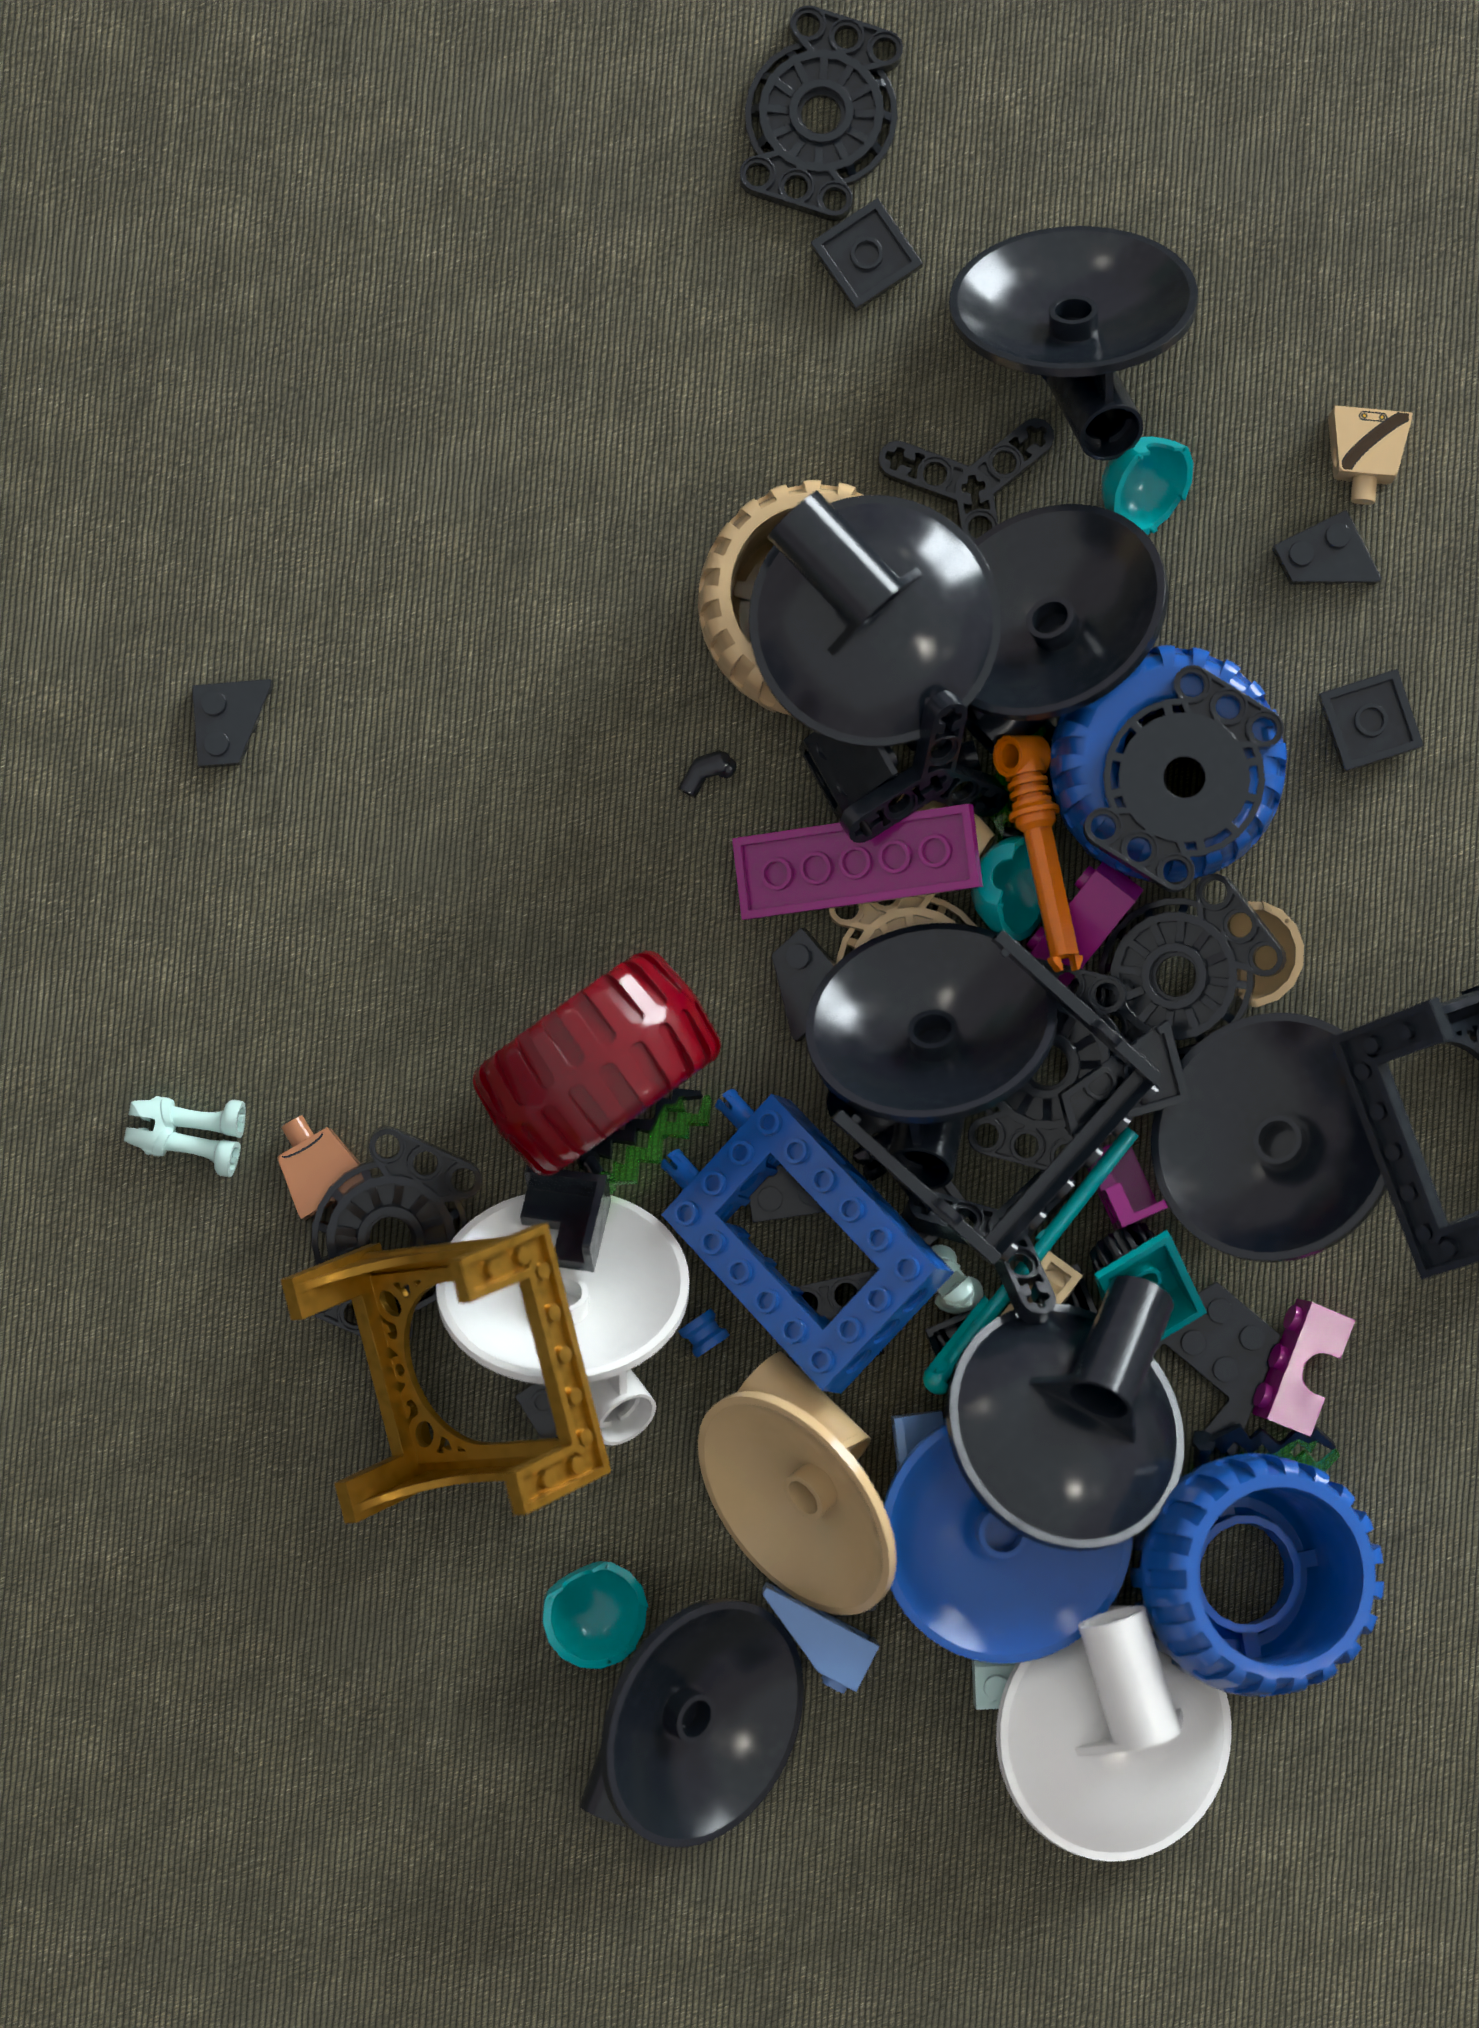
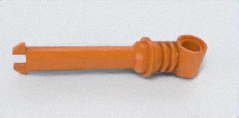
M1039 735L1003 736L994 746L993 763L999 774L1005 776L1006 781L1010 782L1007 788L1008 791L1012 792L1009 797L1010 801L1014 803L1011 805L1012 811L1008 816L1009 822L1015 823L1016 829L1024 833L1050 955L1047 961L1055 972H1060L1064 970L1062 959L1069 958L1071 971H1076L1081 967L1083 956L1078 955L1077 942L1052 826L1057 820L1056 814L1060 812V807L1053 802L1052 796L1048 795L1051 792L1050 786L1045 784L1049 780L1048 776L1043 775L1050 766L1051 749L1048 742Z

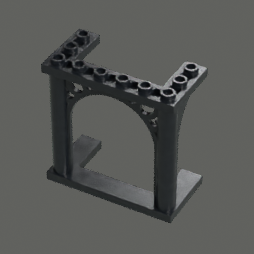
M1479 985L1462 991V996L1441 1003L1438 996L1329 1037L1421 1280L1479 1262V1210L1448 1223L1387 1062L1438 1044L1459 1047L1479 1061Z

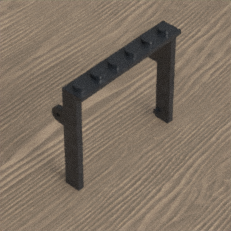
M1004 930L998 931L990 940L1001 950L999 953L1004 958L1009 957L1126 1063L1133 1072L985 1238H982L963 1220V1217L942 1198L937 1197L858 1125L861 1120L859 1116L853 1114L850 1118L845 1112L838 1110L830 1118L852 1140L982 1256L987 1263L992 1265L998 1260L1005 1263L1020 1246L1016 1239L1026 1228L1032 1232L1041 1224L1048 1215L1044 1208L1054 1197L1061 1200L1076 1183L1072 1178L1082 1165L1088 1169L1099 1159L1104 1152L1100 1145L1110 1134L1117 1137L1129 1125L1132 1118L1128 1114L1138 1103L1144 1106L1156 1095L1160 1089L1156 1082L1163 1076Z

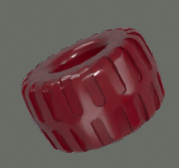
M643 951L628 958L592 982L494 1053L477 1068L473 1075L472 1083L478 1098L500 1136L508 1142L534 1172L542 1176H550L569 1165L714 1061L720 1054L721 1042L695 993L661 955L654 951Z

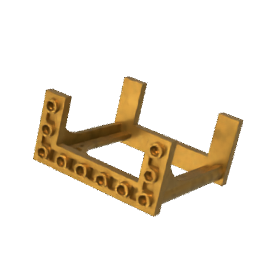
M548 1223L536 1224L509 1236L383 1251L380 1243L368 1244L281 1279L291 1320L305 1319L338 1304L352 1300L392 1456L334 1483L345 1523H357L422 1491L450 1485L490 1481H505L513 1515H527L611 1472ZM444 1282H453L458 1302L469 1303L519 1282L558 1438L508 1442L476 1441L454 1430L436 1413L419 1385L410 1353V1325L412 1316L419 1300L431 1287ZM407 1285H409L410 1294H408L407 1290L404 1288ZM394 1296L398 1299L400 1303L401 1314L398 1313ZM427 1422L432 1426L433 1440L431 1439ZM446 1439H447V1440L449 1441L450 1445L444 1446V1445H445V1441H446Z

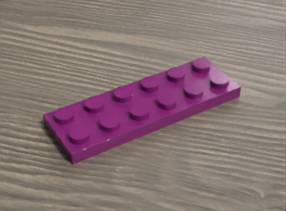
M973 804L915 811L873 839L863 843L853 842L840 823L732 838L742 920L983 887Z

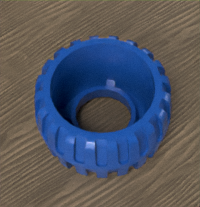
M1175 645L1156 646L1150 650L1137 669L1114 690L1090 705L1061 715L1058 719L1052 737L1049 772L1053 796L1056 804L1060 807L1062 820L1070 834H1073L1088 855L1104 862L1126 876L1151 882L1091 845L1083 834V825L1085 819L1093 810L1109 807L1105 798L1103 782L1106 755L1115 735L1129 718L1149 705L1166 699H1175L1172 693L1173 679L1182 668L1188 665H1197L1206 669L1271 710L1265 700L1266 693L1255 680L1251 683L1239 672L1241 668L1230 660L1225 659L1221 661L1209 656L1210 651L1195 647L1180 649L1175 648ZM1188 674L1181 678L1180 688L1185 695L1196 697L1203 691V682L1198 676ZM1225 696L1218 699L1216 710L1222 718L1232 719L1238 715L1239 705L1234 698ZM1179 706L1172 707L1174 713H1182ZM1162 709L1147 714L1138 722H1142L1151 715L1161 714ZM1258 719L1252 725V733L1260 741H1269L1274 738L1275 727L1270 720ZM1130 729L1121 738L1115 752L1123 754L1126 738L1131 732ZM1283 738L1274 747L1268 750H1260L1263 758L1265 784L1262 802L1253 821L1236 840L1223 849L1202 857L1191 858L1195 866L1193 880L1220 871L1237 861L1258 842L1269 827L1277 811L1285 782L1287 749ZM1251 750L1244 751L1247 759L1253 757ZM1112 762L1110 773L1112 789L1118 788L1117 773L1119 765ZM1256 767L1249 769L1250 785L1248 792L1255 794L1257 773ZM1114 799L1117 807H1123L1120 799ZM1244 803L1241 812L1233 821L1237 827L1247 818L1252 804ZM1098 816L1091 823V831L1099 839H1108L1114 834L1115 825L1110 818ZM1223 830L1215 837L1204 841L1205 847L1220 843L1230 834ZM1135 838L1128 843L1127 853L1132 860L1143 862L1149 858L1151 848L1145 840ZM1193 844L1185 845L1187 851L1195 850ZM1170 861L1165 864L1163 875L1168 882H1181L1186 879L1187 870L1181 862Z
M1246 1453L1202 1464L1194 1468L1192 1473L1179 1477L1178 1484L1164 1502L1160 1515L1149 1525L1147 1531L1139 1532L1135 1537L1133 1550L1140 1551L1139 1568H1131L1130 1579L1131 1586L1140 1588L1142 1601L1136 1602L1135 1605L1145 1607L1149 1624L1154 1630L1152 1634L1156 1648L1160 1652L1171 1656V1663L1176 1668L1208 1686L1226 1693L1248 1697H1266L1306 1690L1308 1685L1320 1684L1335 1676L1338 1672L1335 1665L1350 1663L1362 1649L1356 1642L1359 1636L1371 1634L1376 1624L1377 1616L1370 1613L1373 1601L1382 1600L1384 1581H1376L1375 1564L1383 1563L1380 1545L1370 1543L1367 1533L1374 1529L1370 1518L1366 1512L1352 1508L1351 1505L1354 1503L1355 1497L1342 1484L1329 1481V1475L1316 1467L1299 1463L1289 1458L1272 1454ZM1236 1524H1249L1264 1531L1276 1544L1283 1561V1586L1277 1602L1263 1617L1250 1623H1234L1221 1617L1207 1602L1200 1584V1563L1207 1545L1220 1531Z

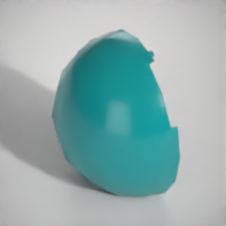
M1141 437L1134 448L1127 450L1117 459L1109 460L1101 477V497L1105 508L1131 520L1146 535L1157 532V527L1171 516L1180 501L1186 500L1192 484L1194 465L1189 448L1165 438Z
M1024 835L1010 836L994 844L981 857L980 866L983 887L971 889V896L975 910L992 931L998 933V931L1004 930L1014 940L1021 941L1031 936L1040 924L1042 917Z
M598 1561L569 1573L550 1587L544 1596L542 1622L549 1644L562 1659L580 1668L602 1669L621 1662L636 1649V1645L645 1629L648 1603L643 1587L630 1571L613 1562Z

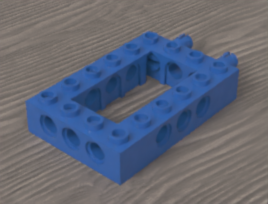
M730 1089L722 1094L727 1102L724 1103L721 1099H718L715 1107L738 1129L737 1132L700 1172L680 1149L673 1150L667 1155L672 1160L671 1163L663 1159L661 1168L683 1190L661 1215L822 1391L841 1394L950 1278L954 1271L791 1100L770 1094L754 1112L738 1095L735 1089ZM780 1163L879 1268L875 1275L831 1322L826 1316L816 1313L802 1297L804 1292L799 1287L792 1286L775 1268L777 1263L772 1258L765 1257L748 1239L751 1235L744 1228L726 1223L741 1205L747 1206L751 1201L750 1195L769 1175L774 1176L779 1171L776 1167Z

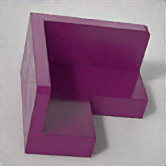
M1112 1144L1102 1148L1104 1152L1099 1157V1159L1091 1167L1087 1169L1088 1173H1090V1171L1094 1168V1166L1097 1164V1162L1101 1159V1157ZM1132 1147L1129 1148L1097 1189V1193L1115 1231L1131 1224L1139 1223L1168 1208L1165 1200L1157 1203Z

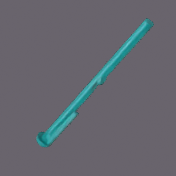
M1126 1127L1119 1134L1047 1228L1039 1232L1035 1237V1240L1038 1242L1034 1249L1040 1262L1139 1137L1133 1130ZM1019 1262L1013 1270L1020 1275L1029 1274L1028 1267L1022 1262ZM1003 1284L990 1300L985 1295L982 1297L936 1358L925 1369L923 1383L929 1392L937 1395L947 1393L948 1384L946 1382L950 1379L961 1352L969 1341L983 1327L997 1318L1010 1302Z

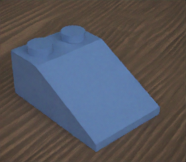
M765 1582L762 1588L764 1598L816 1670L823 1674L821 1677L823 1679L822 1683L843 1694L847 1688L857 1692L879 1648L877 1639L824 1611L804 1604L782 1589Z

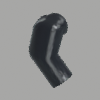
M719 750L699 756L692 762L678 789L688 796L696 798L707 778L717 775L725 779L730 778L736 771V761L730 758L727 752Z

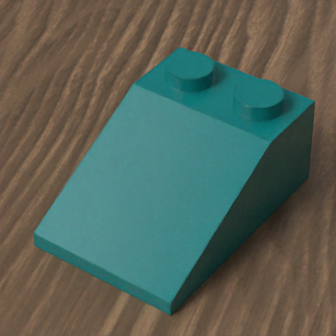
M1167 1230L1094 1274L1101 1300H1103L1111 1280L1123 1275L1140 1277L1163 1288L1171 1296L1174 1308L1161 1340L1207 1313Z

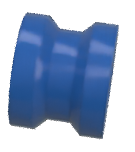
M712 1308L678 1331L682 1338L688 1339L693 1345L692 1353L696 1358L730 1336L725 1328L719 1327L716 1323V1314Z

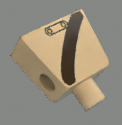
M1336 405L1330 412L1328 424L1333 477L1336 480L1352 481V503L1362 505L1374 504L1376 501L1377 484H1391L1396 478L1412 421L1411 412Z

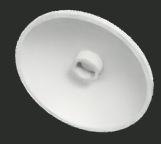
M526 1194L505 1200L477 1215L456 1234L451 1243L509 1236L531 1227L522 1225L520 1219ZM610 1195L611 1204L595 1271L559 1269L604 1444L618 1445L639 1435L654 1417L656 1403L631 1369L660 1350L680 1325L689 1298V1272L685 1255L679 1243L662 1222L641 1207ZM549 1229L555 1247L559 1230ZM453 1282L436 1284L437 1304L443 1324L451 1338L468 1356L498 1374L528 1383L545 1385L519 1282L469 1303L458 1302Z
M1111 1605L1107 1612L1095 1615L1081 1622L1078 1625L1081 1638L1068 1647L1036 1660L1015 1664L1006 1682L998 1709L996 1744L999 1765L1007 1790L1022 1816L1039 1834L1059 1848L1075 1855L1101 1861H1127L1154 1854L1170 1846L1191 1830L1205 1814L1213 1802L1226 1772L1231 1747V1715L1226 1692L1208 1686L1182 1672L1171 1663V1656L1160 1652L1156 1648L1152 1634L1154 1630L1149 1624L1144 1606Z

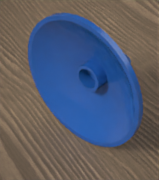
M946 1423L928 1434L907 1455L895 1473L884 1499L883 1506L892 1528L896 1547V1572L890 1588L894 1598L912 1623L928 1638L941 1647L972 1660L1002 1664L1021 1663L1054 1654L1068 1647L1081 1638L1078 1627L1081 1622L1095 1615L1107 1612L1115 1600L1128 1570L1133 1537L1103 1549L1071 1551L1052 1548L1034 1542L1004 1525L979 1501L962 1476L950 1446Z

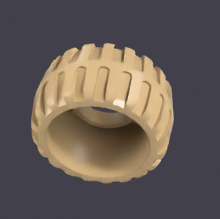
M806 480L800 486L787 488L786 484L777 486L769 490L766 496L758 500L752 499L722 528L702 568L698 588V613L704 641L721 672L742 694L769 711L791 715L780 705L765 684L755 662L749 635V608L754 583L762 563L774 546L767 537L794 507L816 490L829 503L863 495L857 492L856 487L839 482V486L822 485L821 480Z

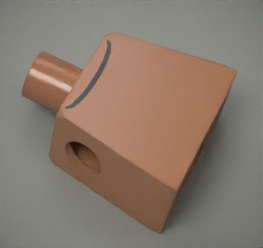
M301 1115L281 1127L292 1148L280 1154L277 1158L297 1213L301 1219L307 1220L315 1215L318 1204L328 1188L345 1172L361 1163L332 1129L327 1127L313 1134L305 1118ZM362 1173L348 1179L338 1189L344 1194L352 1185L363 1180ZM333 1196L324 1209L337 1202Z

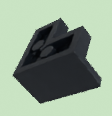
M526 1165L524 1174L527 1191L520 1215L522 1225L533 1226L548 1223L549 1229L559 1230L554 1247L559 1268L594 1272L611 1204L607 1176L563 1169L554 1175L542 1176Z

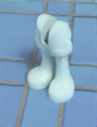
M156 1096L151 1100L131 1101L128 1115L140 1117V1119L149 1122L151 1119L155 1120V1126L153 1131H149V1128L136 1129L126 1127L125 1142L141 1148L147 1155L158 1157L164 1156L167 1151L198 1155L212 1161L218 1175L224 1177H231L233 1175L240 1155L241 1146L239 1142L210 1140L176 1132V1128L208 1130L241 1138L244 1133L246 1115L245 1103L243 1101L230 1100L225 1105L224 1110L219 1112H200L175 1107L174 1100L167 1097Z
M945 1245L931 1246L935 1253L954 1271L950 1278L938 1289L939 1293L935 1298V1305L942 1311L956 1315L974 1309L984 1294L979 1280L974 1277H967L960 1270L955 1251Z

